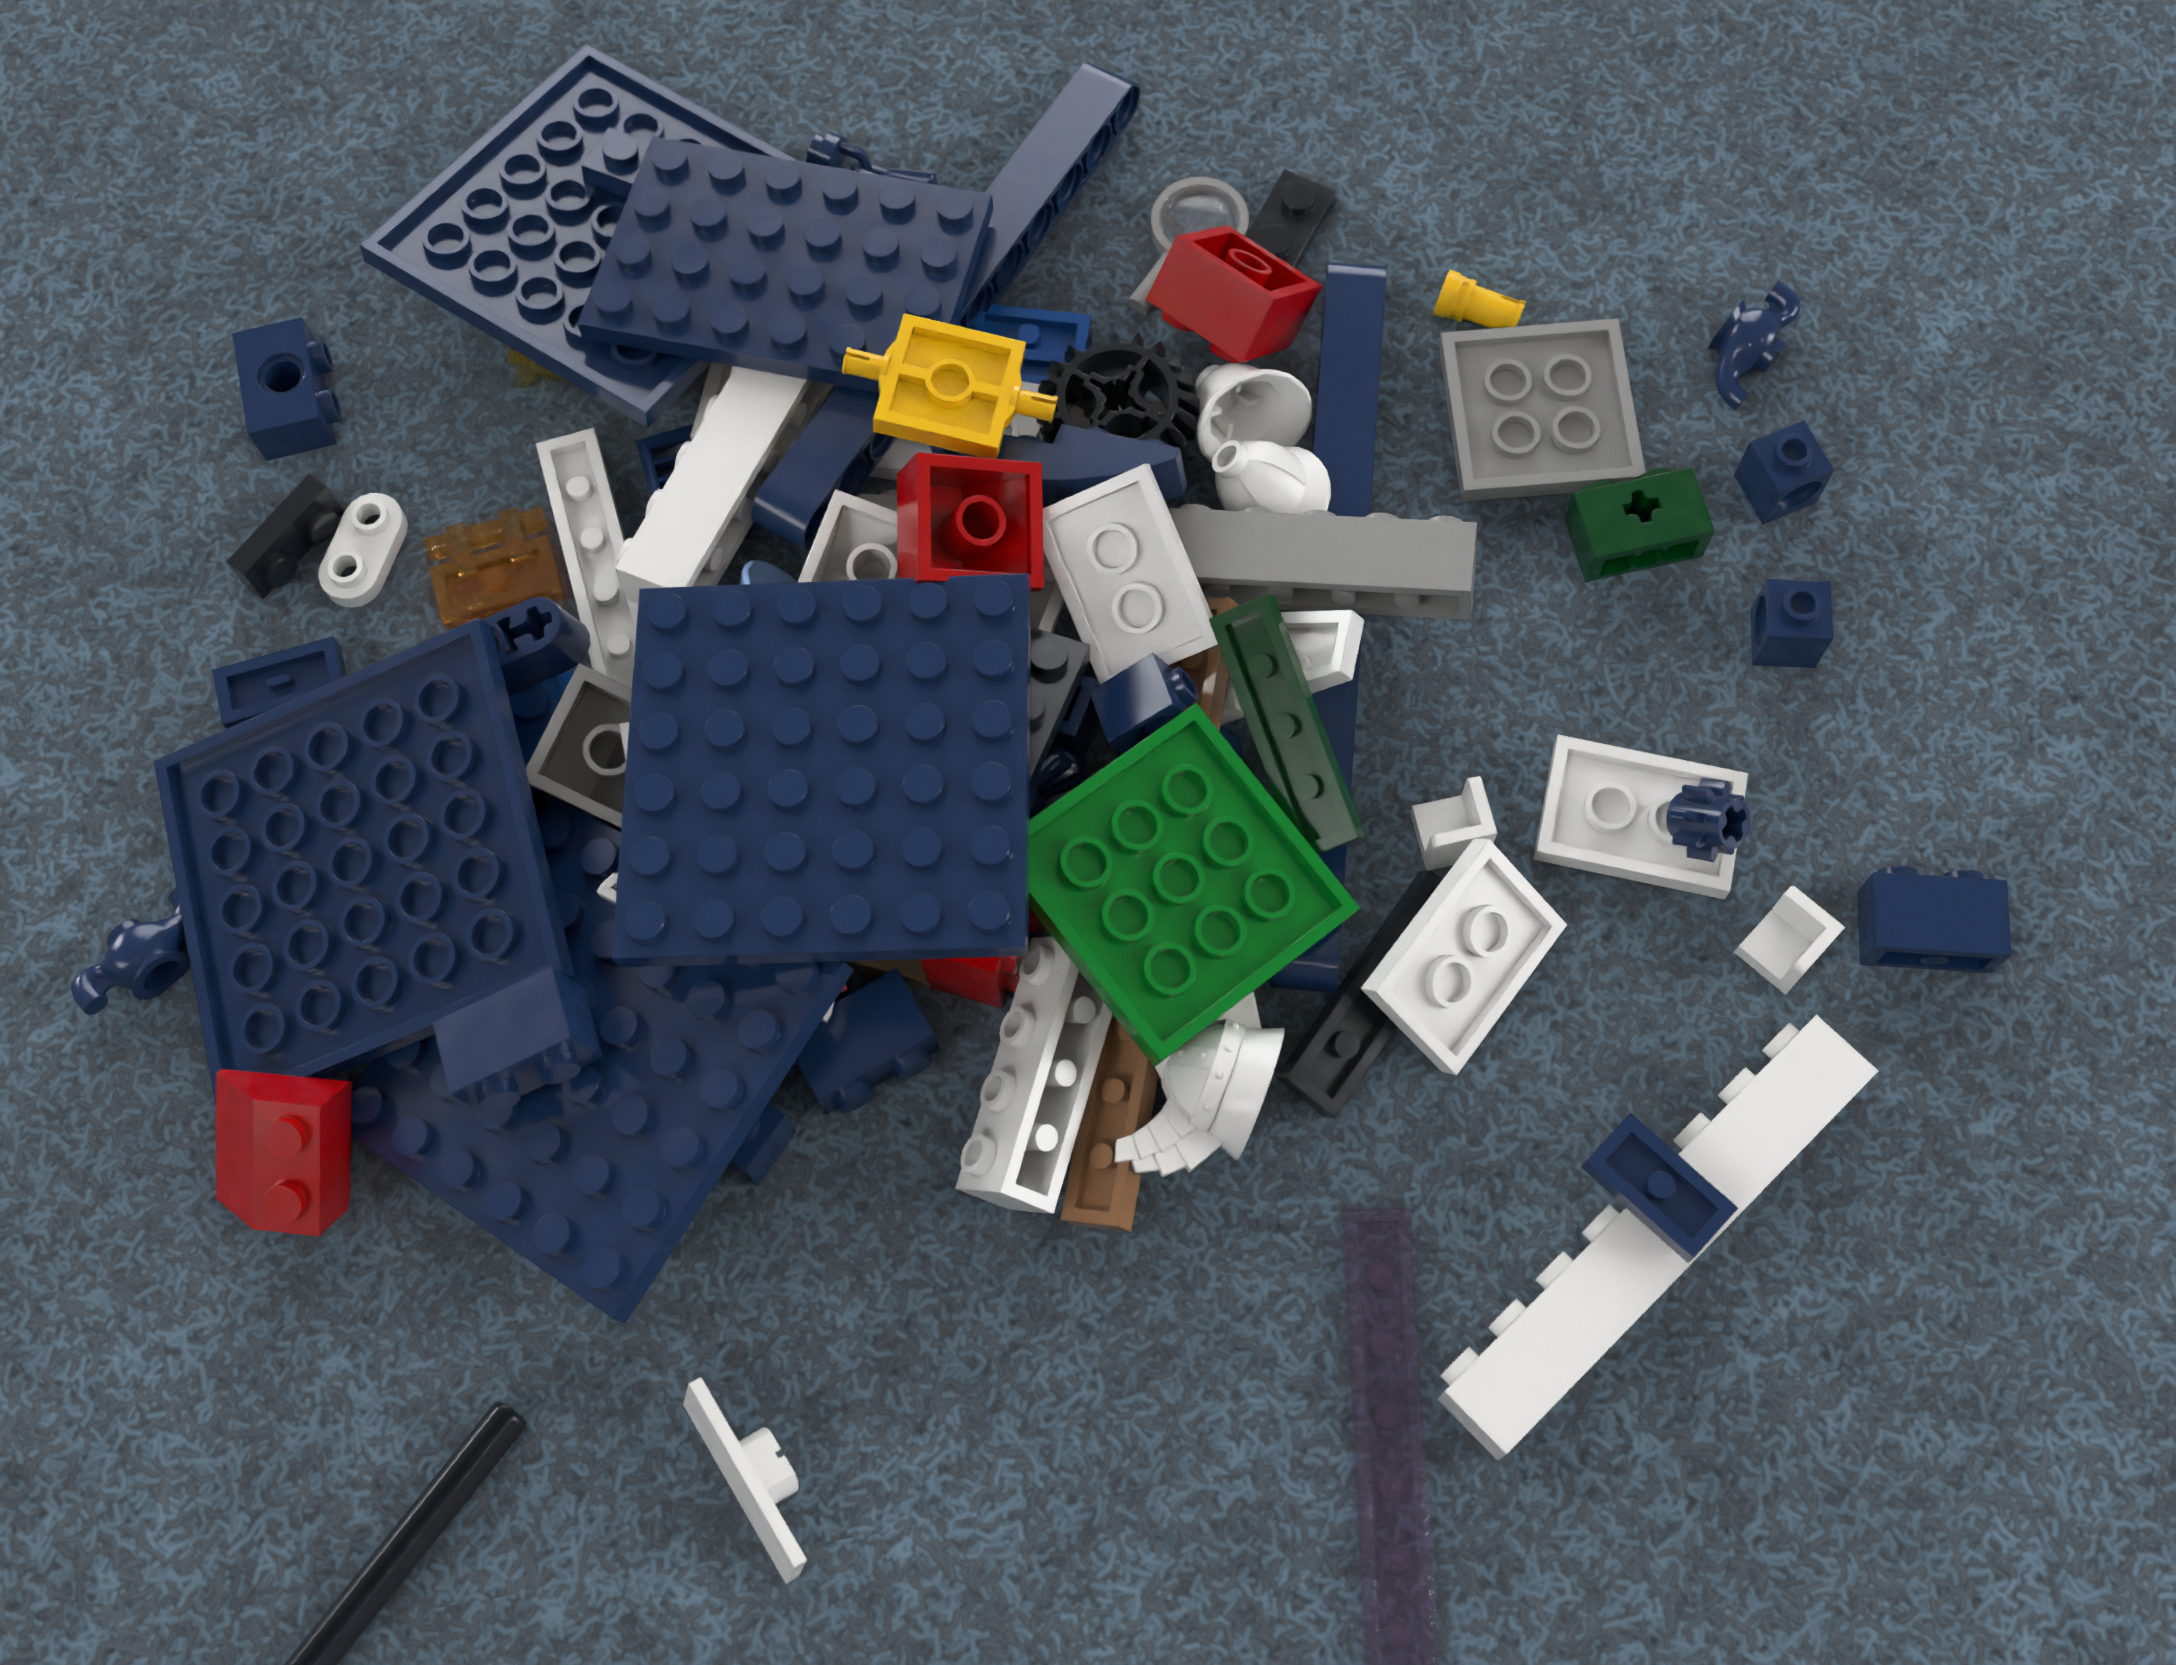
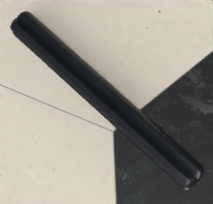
M500 1401L493 1403L284 1665H337L526 1428L527 1422L517 1411L506 1403Z

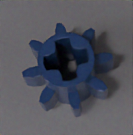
M1702 778L1699 787L1684 784L1682 792L1678 793L1671 800L1666 815L1667 828L1673 837L1671 841L1674 845L1687 847L1686 853L1688 858L1715 862L1718 853L1732 855L1734 848L1740 846L1746 839L1750 828V812L1747 805L1743 802V795L1729 793L1730 782Z

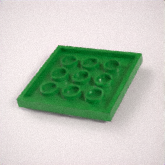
M1197 703L1029 820V907L1154 1067L1360 909L1358 904Z

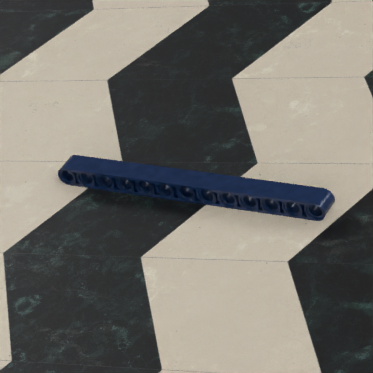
M1327 263L1312 448L1313 454L1320 459L1327 469L1331 487V498L1327 511L1334 513L1336 516L1366 517L1370 514L1387 266ZM1361 639L1353 679L1312 694L1350 797ZM1347 844L1319 855L1343 887L1345 885ZM1342 924L1270 978V987L1335 993L1338 979Z

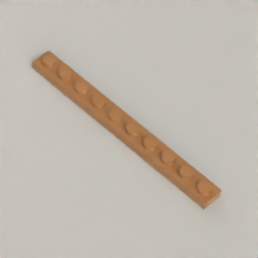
M1230 597L1205 598L1213 617L1239 606ZM1215 645L1169 666L1173 669L1180 666L1189 674L1200 696V699L1195 703L1198 704L1219 731L1229 672L1219 646ZM1113 1014L1074 1143L1060 1220L1073 1225L1131 1232L1141 1173L1135 1174L1131 1162L1114 1163L1115 1143L1117 1139L1132 1135L1151 1121L1159 1074Z

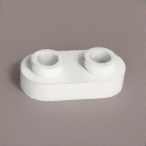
M381 493L365 494L355 499L345 510L320 565L318 574L322 588L336 604L344 607H359L369 603L380 593L408 528L404 512L392 497ZM380 515L375 523L364 525L370 516ZM357 566L352 575L341 577L342 572L346 568Z

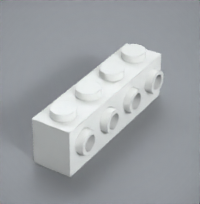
M1054 937L1032 938L1028 949V956L1022 957L1019 966L1020 979L1010 1011L1004 1017L1000 1027L1001 1041L991 1073L986 1078L981 1089V1106L971 1138L965 1144L961 1154V1171L955 1189L1006 1209L1054 1214L1113 1013Z

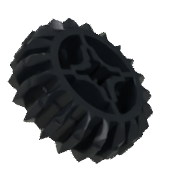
M1113 330L1108 343L1099 344L1095 338L1089 335L1085 342V351L1082 352L1068 345L1064 353L1065 363L1051 361L1048 369V380H1041L1038 393L1053 397L1058 396L1052 423L1036 419V422L1040 424V440L1053 444L1061 424L1078 427L1070 416V411L1075 404L1082 408L1084 416L1090 419V427L1101 428L1110 434L1138 440H1160L1169 446L1180 448L1182 461H1184L1188 453V442L1194 441L1198 424L1196 418L1200 413V400L1195 394V381L1192 378V373H1183L1184 363L1181 361L1180 355L1166 358V348L1163 346L1162 341L1147 349L1144 348V340L1139 332L1130 343H1124L1120 341V337ZM1148 391L1152 392L1163 404L1166 410L1163 418L1153 413L1152 405L1145 401V395Z

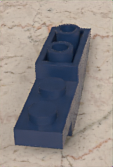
M1061 424L1053 444L1043 442L1039 438L1030 435L1016 437L1004 434L997 459L1042 463L1043 508L1143 464L1150 465L1164 501L1182 496L1187 487L1180 448L1169 446L1165 442L1156 439L1138 440L1110 434L1097 427L1079 428ZM930 445L932 453L977 457Z

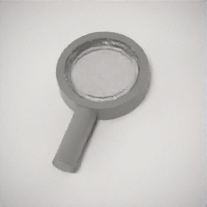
M1192 177L1173 183L1158 196L1151 212V236L1156 249L1162 256L1128 299L1129 307L1143 315H1146L1152 308L1153 304L1147 301L1146 298L1177 235L1229 225L1244 236L1247 235L1249 228L1248 208L1242 196L1233 187L1214 178Z

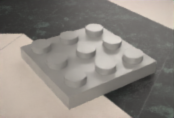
M1619 319L1441 333L1438 346L1461 502L1574 493L1593 482L1610 481L1612 484L1637 479L1641 474L1645 473Z

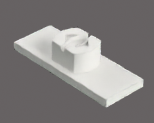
M700 1377L688 1384L683 1405L787 1584L800 1575L807 1559L775 1504L798 1491L796 1474L785 1455L778 1459L775 1452L781 1448L771 1431L766 1427L757 1430L740 1441L737 1440L703 1379Z

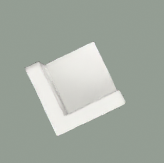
M1480 776L1467 778L1462 795L1413 805L1410 811L1426 870L1454 865L1474 838L1490 839L1494 844L1497 836L1496 826Z
M1790 886L1772 910L1738 946L1734 953L1786 995L1845 927L1798 888Z

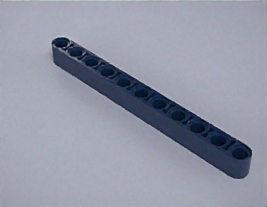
M1089 62L1083 63L984 192L992 194L994 211L956 326L975 330L977 326L973 325L980 312L984 311L987 313L993 304H997L1133 118L1140 99V85ZM839 385L834 389L757 492L751 510V520L755 525L805 550H811L835 489L855 496L897 439V437L873 432V417L880 396L879 393Z

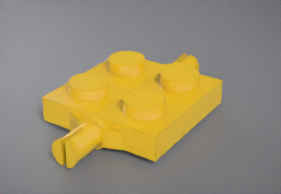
M906 313L903 314L896 340L886 350L884 356L847 347L846 355H844L842 374L847 373L878 381L880 396L873 417V432L981 458L997 459L1004 431L1014 420L1015 414L1052 423L1058 396L1053 397L1021 389L1020 371L1025 356L1026 342Z

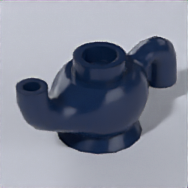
M1777 281L1764 299L1768 303L1767 308L1747 309L1745 301L1742 300L1724 322L1708 349H1718L1715 376L1718 393L1725 403L1735 411L1749 394L1738 384L1739 377L1752 371L1754 367L1763 373L1767 371L1786 344L1777 337L1780 330L1793 322L1800 312L1799 297L1792 289L1780 281Z
M177 888L171 891L168 896V901L174 907V914L171 917L142 923L137 919H131L119 924L111 931L107 938L109 948L103 962L83 970L75 977L71 985L73 999L85 1014L94 1015L105 1008L108 1003L106 992L115 986L132 990L133 996L139 1000H149L161 995L187 972L190 960L189 956L182 952L186 938Z

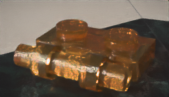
M516 506L499 511V518L467 526L464 521L446 526V533L424 538L425 548L431 562L452 556L453 561L429 568L440 618L448 631L476 618L483 620L527 599L544 597L549 598L551 601L566 598L554 547L548 535L527 540V535L549 529L547 517L542 506L519 512ZM505 541V547L475 555V549Z

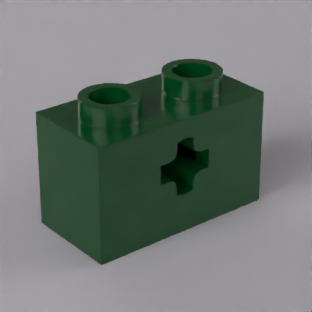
M1692 467L1670 471L1668 468H1656L1641 474L1637 479L1612 484L1610 481L1590 483L1582 487L1578 492L1573 493L1564 518L1585 583L1703 557L1715 532Z

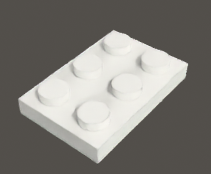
M1149 464L1138 466L1043 508V551L1081 641L1090 645V662L1100 684L1152 652L1170 665L1218 645L1209 619L1213 617Z
M1558 735L1553 747L1533 860L1725 900L1731 890L1737 848H1734L1732 855L1718 853L1715 862L1688 858L1686 853L1687 847L1672 843L1673 837L1667 828L1666 815L1671 800L1678 793L1682 792V786L1685 784L1699 787L1702 778L1730 782L1729 793L1743 795L1745 798L1748 773Z
M1474 838L1361 989L1439 1070L1444 1073L1458 1075L1567 924L1490 839Z

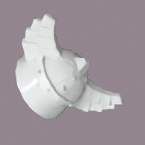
M1254 992L1155 1067L1162 1079L1161 1085L1167 1102L1161 1112L1146 1126L1132 1135L1116 1140L1114 1163L1131 1162L1135 1174L1159 1171L1161 1177H1164L1184 1168L1190 1173L1220 1147L1233 1159H1239L1267 1093L1285 1028L1261 1029Z

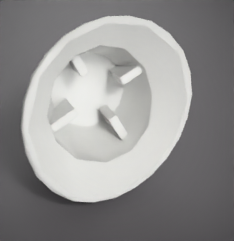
M1228 363L1222 366L1211 365L1205 368L1197 378L1196 395L1200 400V413L1196 418L1198 421L1196 440L1200 452L1211 463L1216 451L1227 441L1237 440L1240 443L1253 440L1269 441L1282 447L1295 446L1309 426L1312 418V401L1309 391L1301 381L1289 373L1272 369L1260 370L1247 364Z
M1230 440L1220 446L1214 454L1212 468L1216 472L1217 496L1226 511H1241L1248 507H1262L1274 513L1303 514L1310 510L1327 511L1331 487L1327 469L1320 459L1308 450L1294 446L1282 447L1269 441L1253 440L1240 443L1237 440Z

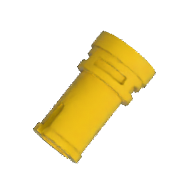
M1449 270L1433 315L1441 318H1452L1460 323L1465 319L1490 329L1517 327L1526 301H1519L1477 286V280L1468 279L1457 271Z

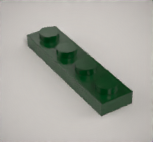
M1261 595L1210 618L1209 622L1278 806L1318 856L1366 837L1274 595Z

